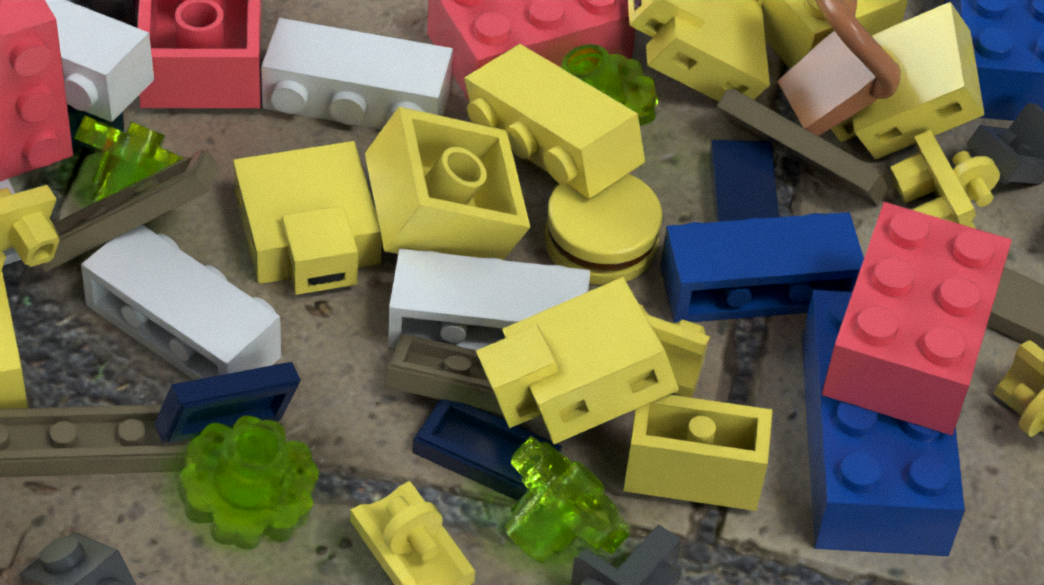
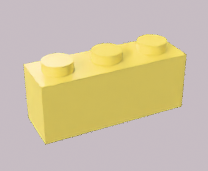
M518 44L464 77L470 102L467 105V112L472 123L506 130L511 150L519 158L530 160L547 171L558 183L569 185L589 199L645 163L638 113L522 44Z

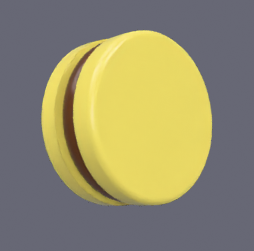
M629 173L590 199L569 185L559 183L550 196L547 209L545 246L549 257L555 265L590 270L589 284L605 285L621 277H624L626 282L637 278L651 266L657 254L663 215L660 201L646 183Z

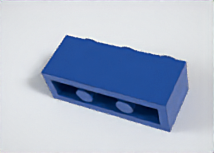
M850 212L812 213L802 216L749 218L735 221L691 222L682 225L666 226L660 269L673 322L677 323L682 319L689 322L808 313L813 290L853 292L864 256Z

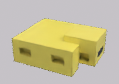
M628 0L629 26L653 37L646 44L647 66L718 102L727 89L732 90L733 88L755 100L770 86L762 3L756 0Z
M951 2L871 35L899 65L901 78L898 89L892 97L877 99L868 107L831 128V130L840 142L857 136L876 160L915 144L914 136L931 130L935 136L985 115L971 31Z
M355 141L233 159L234 193L258 284L288 280L290 273L295 295L358 285V268L381 264L382 238L378 218Z
M624 277L502 329L505 336L504 339L476 350L508 427H514L541 415L553 444L679 391L666 351Z

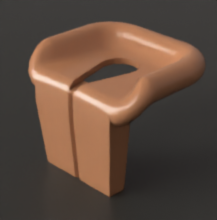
M815 0L834 31L777 81L803 128L816 136L823 134L868 107L877 99L892 97L900 83L901 70L899 65L855 17L857 0Z

